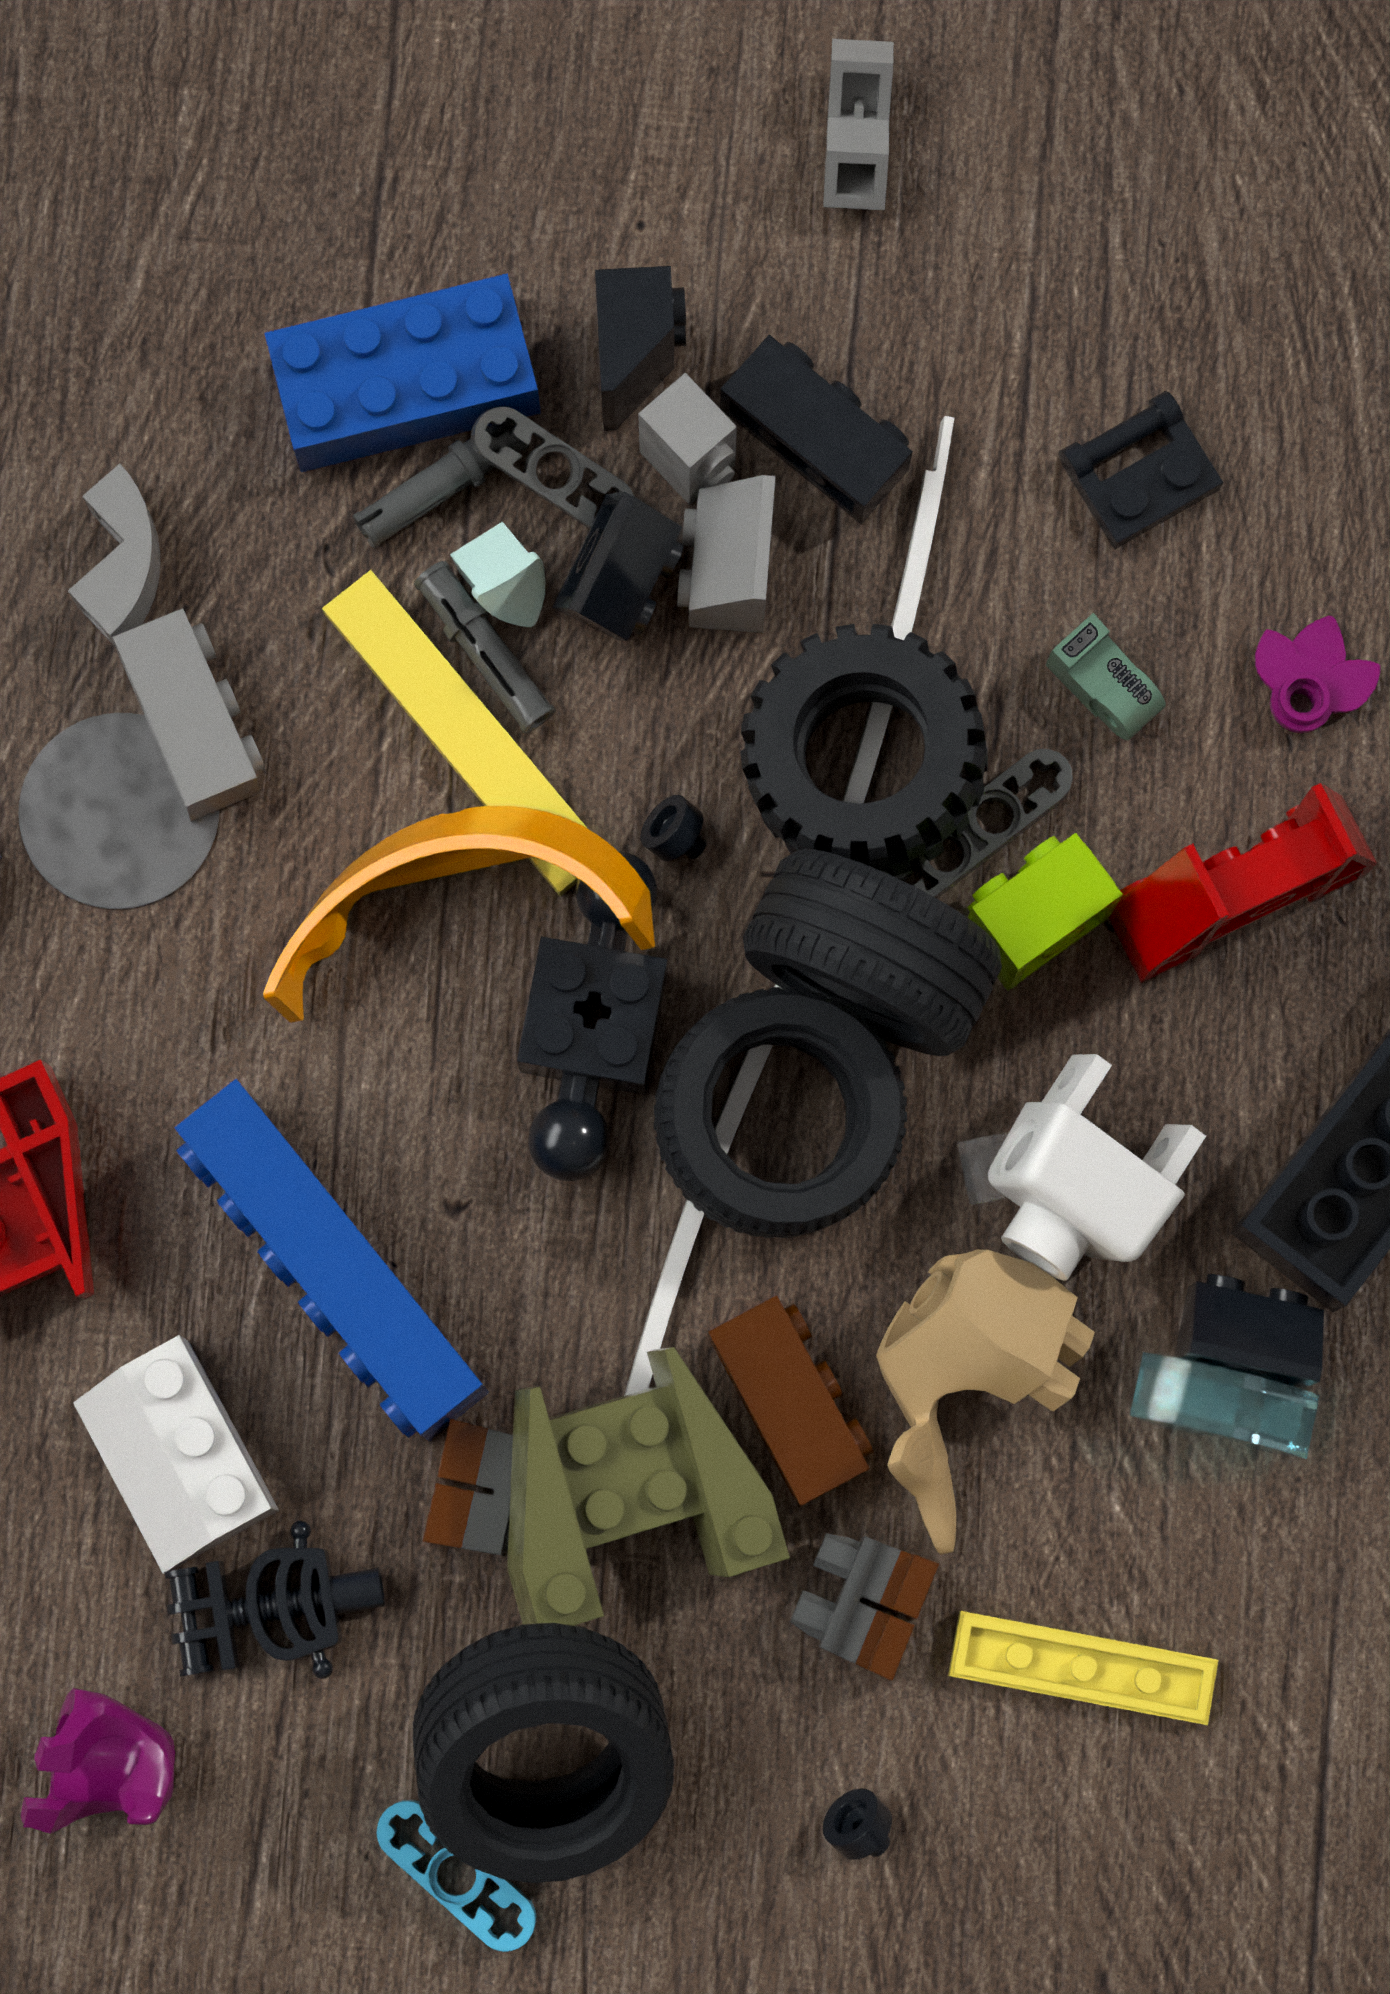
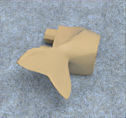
M973 1250L968 1253L945 1256L938 1260L928 1270V1273L931 1275L920 1286L911 1304L904 1301L898 1310L876 1354L883 1378L911 1426L909 1430L903 1432L894 1444L887 1465L895 1479L915 1496L924 1524L940 1555L954 1552L956 1542L955 1498L948 1455L937 1421L940 1398L948 1393L968 1389L986 1391L1015 1404L1029 1395L1050 1411H1055L1075 1395L1080 1380L1077 1375L1057 1362V1359L1069 1367L1075 1364L1089 1350L1095 1333L1072 1316L1078 1297L1054 1277L1034 1263L990 1250Z

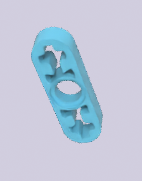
M399 1801L384 1811L377 1825V1839L381 1849L490 1948L498 1951L518 1949L529 1940L536 1925V1911L532 1901L510 1880L501 1879L475 1869L476 1880L468 1892L459 1895L448 1893L441 1887L438 1881V1869L442 1861L450 1856H454L453 1854L448 1852L446 1848H442L432 1857L426 1872H423L414 1862L424 1856L425 1853L414 1843L408 1842L400 1848L392 1841L397 1832V1829L391 1823L394 1816L398 1814L406 1820L415 1813L423 1820L418 1832L431 1845L435 1843L437 1838L431 1833L429 1826L426 1825L419 1801ZM487 1878L492 1879L499 1886V1889L493 1891L488 1896L499 1907L505 1909L513 1902L521 1908L522 1911L517 1921L523 1927V1930L517 1936L508 1930L500 1937L495 1935L490 1929L495 1918L483 1905H480L476 1916H472L464 1909L465 1905L475 1900L482 1892Z

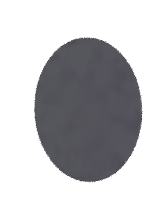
M110 713L90 717L77 722L56 735L41 750L30 766L19 800L18 815L22 841L39 873L53 887L66 896L83 904L106 909H126L147 905L168 896L184 885L206 859L213 845L219 822V810L190 821L145 715L134 713Z

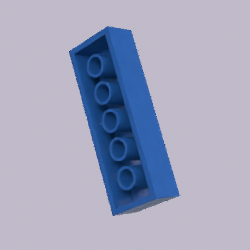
M237 1079L233 1080L174 1127L185 1141L176 1150L198 1179L202 1180L208 1188L216 1182L219 1183L226 1193L216 1200L238 1229L242 1230L248 1238L256 1231L260 1234L266 1244L257 1250L258 1254L287 1287L296 1281L300 1284L307 1294L298 1301V1304L327 1337L336 1331L340 1334L348 1345L339 1352V1355L358 1379L365 1383L368 1388L376 1381L381 1385L389 1396L379 1405L404 1435L410 1438L418 1432L426 1440L431 1441L449 1426L450 1419H458L489 1393Z

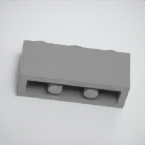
M182 608L113 636L119 658L190 821L259 794L260 788L256 773L266 769L253 737L249 735L240 739L231 717L241 714V711L228 680L224 679L216 683L209 669L207 661L217 657L204 625L200 623L191 627Z

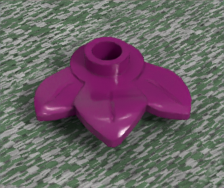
M1329 615L1307 625L1295 637L1293 642L1276 631L1265 630L1259 640L1254 656L1258 676L1272 691L1270 708L1275 720L1283 728L1295 733L1315 731L1325 724L1331 714L1353 712L1360 708L1375 690L1381 671V666L1373 661L1358 659L1345 661L1346 651L1340 628L1336 619ZM1295 694L1305 695L1311 702V710L1305 713L1297 712L1291 706L1290 697Z

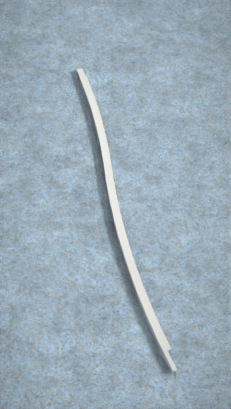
M944 416L940 422L933 470L936 469V471L926 470L923 474L907 560L891 625L894 636L902 640L905 639L909 632H912L940 504L954 417ZM871 702L861 741L842 799L843 802L864 803L892 705ZM761 1045L747 1050L714 1128L720 1146L726 1154L773 1045ZM687 1200L667 1254L624 1396L649 1389L653 1373L647 1352L660 1349L677 1292L705 1214L702 1210L699 1212L690 1200Z

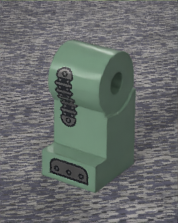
M1092 613L1051 651L1045 665L1095 717L1098 716L1117 736L1128 741L1166 707V702L1156 685L1108 636L1110 631Z

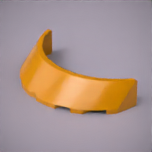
M517 806L471 807L455 813L439 814L414 823L385 838L357 858L331 883L307 914L278 958L269 976L263 997L290 1023L303 1021V981L306 972L312 964L331 956L339 949L345 938L348 914L353 905L362 896L377 890L535 857L571 873L596 892L619 919L621 926L641 950L655 947L650 891L636 870L611 844L586 827L565 817L546 811Z

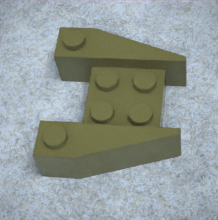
M674 1347L647 1352L656 1387L551 1418L548 1417L540 1386L515 1390L507 1569L523 1624L559 1623L574 1626L603 1617L604 1614L585 1549L692 1516L709 1575L731 1577L790 1558L771 1492Z

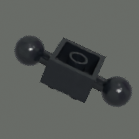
M618 851L636 870L649 889L651 909L653 911L657 899V884L651 869L639 857L628 852ZM579 879L576 884V900L580 911L591 923L587 944L541 936L517 1057L520 1073L561 1080L557 1101L547 1105L536 1115L528 1136L529 1151L535 1164L548 1176L561 1181L585 1179L595 1173L607 1158L610 1149V1131L604 1117L595 1109L599 1087L645 1095L668 974L667 959L625 951L628 933L602 898ZM590 1004L602 1005L603 1012L610 1015L609 1019H599L595 1029L585 1028L583 1016L577 1014L579 1010L587 1009Z

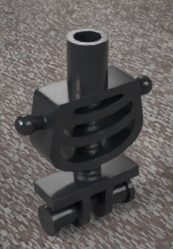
M299 1520L293 1523L290 1529L291 1536L293 1537V1548L269 1549L256 1558L247 1579L245 1599L240 1597L238 1601L236 1598L232 1602L229 1600L223 1561L205 1563L211 1596L208 1598L199 1599L195 1577V1574L199 1573L198 1567L164 1572L165 1579L170 1581L173 1604L166 1605L167 1614H181L183 1632L171 1635L172 1645L179 1644L183 1666V1670H179L180 1677L214 1671L213 1664L209 1665L205 1639L217 1637L222 1670L240 1668L234 1626L236 1625L239 1628L242 1624L246 1627L249 1623L257 1641L271 1657L289 1661L310 1655L313 1662V1674L319 1679L328 1678L332 1674L333 1665L326 1658L324 1649L342 1642L338 1615L385 1606L384 1588L379 1567L332 1576L329 1553L321 1548H307V1538L310 1536L311 1528L307 1522ZM281 1561L276 1574L275 1591L272 1592V1595L267 1592L264 1596L261 1594L262 1579L272 1564ZM304 1561L301 1571V1586L299 1590L294 1587L291 1591L290 1580L293 1568L297 1562ZM316 1571H318L319 1586L315 1584ZM212 1608L215 1627L198 1629L195 1611ZM321 1610H324L326 1626L322 1622V1619L319 1614L321 1613ZM302 1613L306 1616L309 1627L316 1637L315 1640L310 1641L304 1637L296 1623L295 1614L298 1617ZM274 1618L281 1621L285 1634L294 1644L293 1648L282 1647L271 1637L265 1624L268 1619L271 1622L274 1621Z

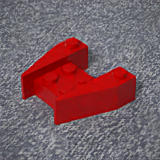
M1319 783L1311 787L1299 805L1286 812L1287 821L1261 834L1262 842L1253 846L1250 851L1241 855L1237 846H1233L1202 862L1194 844L1184 847L1150 876L1121 889L1120 891L1123 895L1110 915L1109 920L1141 983L1197 957L1207 944L1307 897L1309 902H1312L1365 877L1377 862L1342 795Z
M40 1059L0 1078V1130L8 1145L0 1149V1297L63 1268L75 1296L86 1299L94 1295L78 1127L52 1067Z

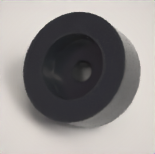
M670 796L659 803L647 817L640 834L641 844L662 861H672L683 854L690 859H696L703 853L707 845V840L700 835L704 821L703 813L683 796Z
M864 1788L854 1789L840 1796L831 1805L823 1821V1835L846 1859L858 1860L869 1855L877 1857L882 1855L889 1847L890 1838L888 1835L892 1826V1814L889 1808L872 1791Z

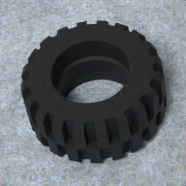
M873 623L871 635H857L854 624L837 626L838 638L822 643L818 633H815L801 640L803 653L792 659L789 654L784 652L771 664L774 673L772 680L769 683L764 680L758 681L750 696L754 705L753 712L746 713L743 716L741 735L745 745L744 749L740 751L742 769L746 776L750 793L765 825L775 838L780 837L785 842L790 853L802 849L819 850L863 863L875 869L891 867L895 876L911 871L910 861L922 855L928 861H931L944 852L943 841L950 834L958 838L969 824L968 812L970 808L979 806L984 791L983 775L984 772L988 771V751L982 714L979 712L976 695L968 679L960 678L956 663L943 651L936 654L930 652L926 639L909 632L905 639L902 640L894 636L892 626ZM881 702L898 707L915 719L924 737V760L915 777L894 795L871 803H847L823 794L811 780L805 761L807 744L820 723L835 711L855 703Z

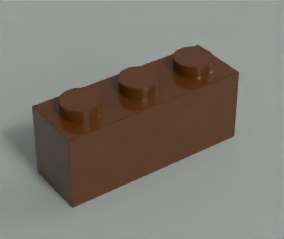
M776 1295L708 1331V1338L798 1508L870 1469L864 1457L874 1452L858 1420L854 1418L845 1423L834 1399L843 1395L841 1388L825 1360L814 1365L803 1342L812 1338V1335L794 1303L784 1308Z

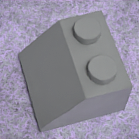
M761 475L699 489L697 509H685L682 544L686 547H694L692 570L680 569L677 607H689V627L763 633L775 476Z

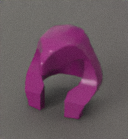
M72 1688L66 1695L59 1712L55 1736H41L34 1760L37 1771L51 1772L50 1793L46 1799L24 1797L21 1820L24 1828H33L49 1834L64 1828L76 1820L111 1811H124L127 1813L128 1824L150 1825L157 1822L170 1800L174 1788L175 1748L172 1736L159 1724L105 1694Z

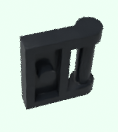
M1164 391L1150 399L1147 409L1087 443L1080 445L1078 442H1074L1059 451V458L1066 473L1114 550L1214 494L1223 485L1219 474L1186 424L1177 401L1168 391ZM1161 429L1169 444L1101 482L1094 472V466Z

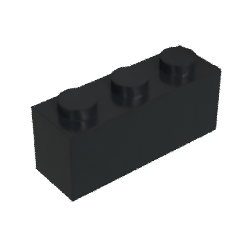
M769 334L721 388L720 409L862 524L909 471L913 452L907 447L909 441L903 432L891 422L881 419L877 423L860 409L862 406L860 399L846 385L836 380L830 384L812 370L814 363L802 349L791 342H786L782 345Z

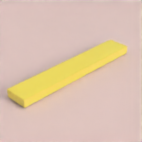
M371 570L322 608L324 615L484 806H517L537 809L565 817L586 827ZM528 858L559 896L563 895L577 883L578 878L562 868L539 858Z

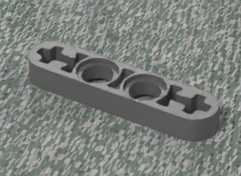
M1036 749L1026 754L984 787L979 806L970 808L968 812L969 824L961 835L957 838L950 834L946 838L959 845L963 853V861L960 866L953 871L942 872L931 866L925 856L922 855L915 859L916 865L921 875L936 886L926 890L922 879L913 886L938 899L1060 805L1066 798L1073 780L1072 768L1067 759L1057 751ZM1036 766L1042 772L1053 768L1058 774L1053 782L1056 791L1050 793L1044 787L1037 789L1027 797L1025 805L1033 809V811L1025 814L1018 797L1006 789L1005 786L1012 783L1016 794H1018L1032 780L1033 772L1030 768ZM991 801L1003 803L1012 815L1011 826L1006 831L997 834L984 831L976 819V812L982 804ZM891 867L878 870L905 881L912 876L914 869L912 868L911 871L895 876Z

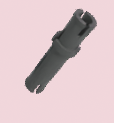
M507 419L500 425L492 424L485 429V432L492 437L489 448L495 453L501 447H509L519 453L529 448V445L524 446L510 435L513 425ZM471 439L465 443H462L460 440L455 441L448 446L449 453L362 511L352 515L362 535L365 538H369L367 539L368 543L373 549L379 547L381 543L467 486L471 485L473 488H477L486 482L484 475L495 467L476 453Z
M440 561L425 570L415 580L414 586L417 590L421 591L446 625L443 628V633L452 643L457 641L487 684L494 690L519 724L520 730L524 734L535 730L553 716L556 709L548 702L522 667L520 661L514 656L488 621L490 613L479 603L474 602L451 571L447 561Z

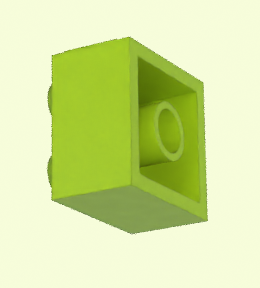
M1074 833L1062 843L1055 836L1048 838L1024 857L1026 864L1018 871L1019 874L1008 880L1004 873H1001L985 883L972 895L975 901L968 906L970 911L968 918L984 929L996 941L1000 949L1002 968L997 978L1007 991L1109 919L1123 895L1115 885L1116 883L1077 833Z

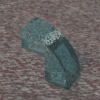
M1143 1352L1130 1416L1167 1429L1230 1439L1260 1451L1307 1459L1320 1395L1230 1369Z

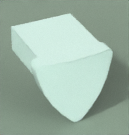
M503 522L450 554L459 573L471 586L474 598L491 615L504 622L518 626L532 627L536 624L545 596L546 581L543 562L535 552L528 553Z

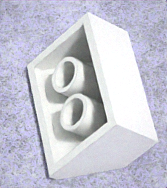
M180 1335L123 1365L73 1402L163 1574L164 1572L172 1571L279 1511L190 1342Z

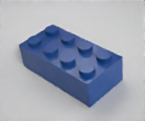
M508 273L265 333L293 450L301 472L471 431L476 419L482 413L497 407L512 408L526 417L541 413L538 388Z

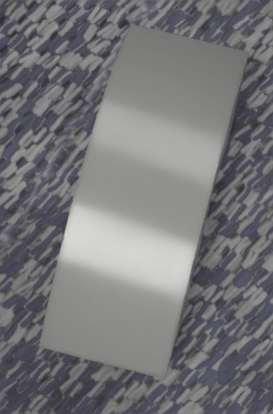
M832 39L823 207L885 210L894 42Z
M120 463L82 496L91 514L120 545L68 590L81 612L115 648L113 636L138 627L144 622L154 601L160 574V547L154 521L138 487Z

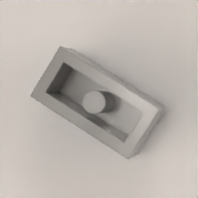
M684 373L638 413L640 453L691 505L698 498L699 489L729 483L733 478L735 472L732 468L735 466L737 426Z

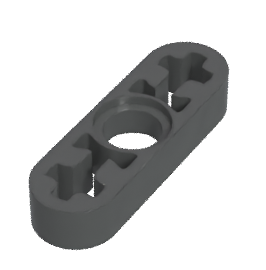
M497 407L487 410L476 419L472 427V444L476 453L483 460L588 529H590L595 517L593 515L596 512L597 506L583 495H577L575 506L566 501V497L572 494L580 485L584 469L593 475V478L584 485L594 492L605 494L612 488L616 493L626 492L634 496L632 490L624 481L512 408ZM506 419L513 424L510 435L524 446L530 444L532 434L541 440V443L528 454L523 472L513 466V463L520 459L522 455L509 447H501L496 453L489 448L492 437L485 432L489 423L500 425ZM548 452L562 454L570 464V477L566 484L558 489H550L542 485L536 474V466L539 459Z

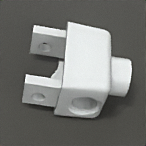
M1097 1054L1072 1055L1043 1101L1025 1103L988 1171L990 1184L1020 1206L1017 1214L1002 1235V1242L1023 1260L1034 1263L1052 1277L1063 1281L1068 1280L1084 1254L1095 1259L1121 1262L1134 1261L1143 1254L1185 1196V1193L1175 1184L1206 1137V1135L1192 1125L1165 1124L1144 1159L1141 1160L1081 1115L1082 1111L1112 1066Z

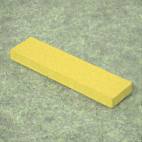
M959 1611L948 1676L1208 1725L1218 1660Z

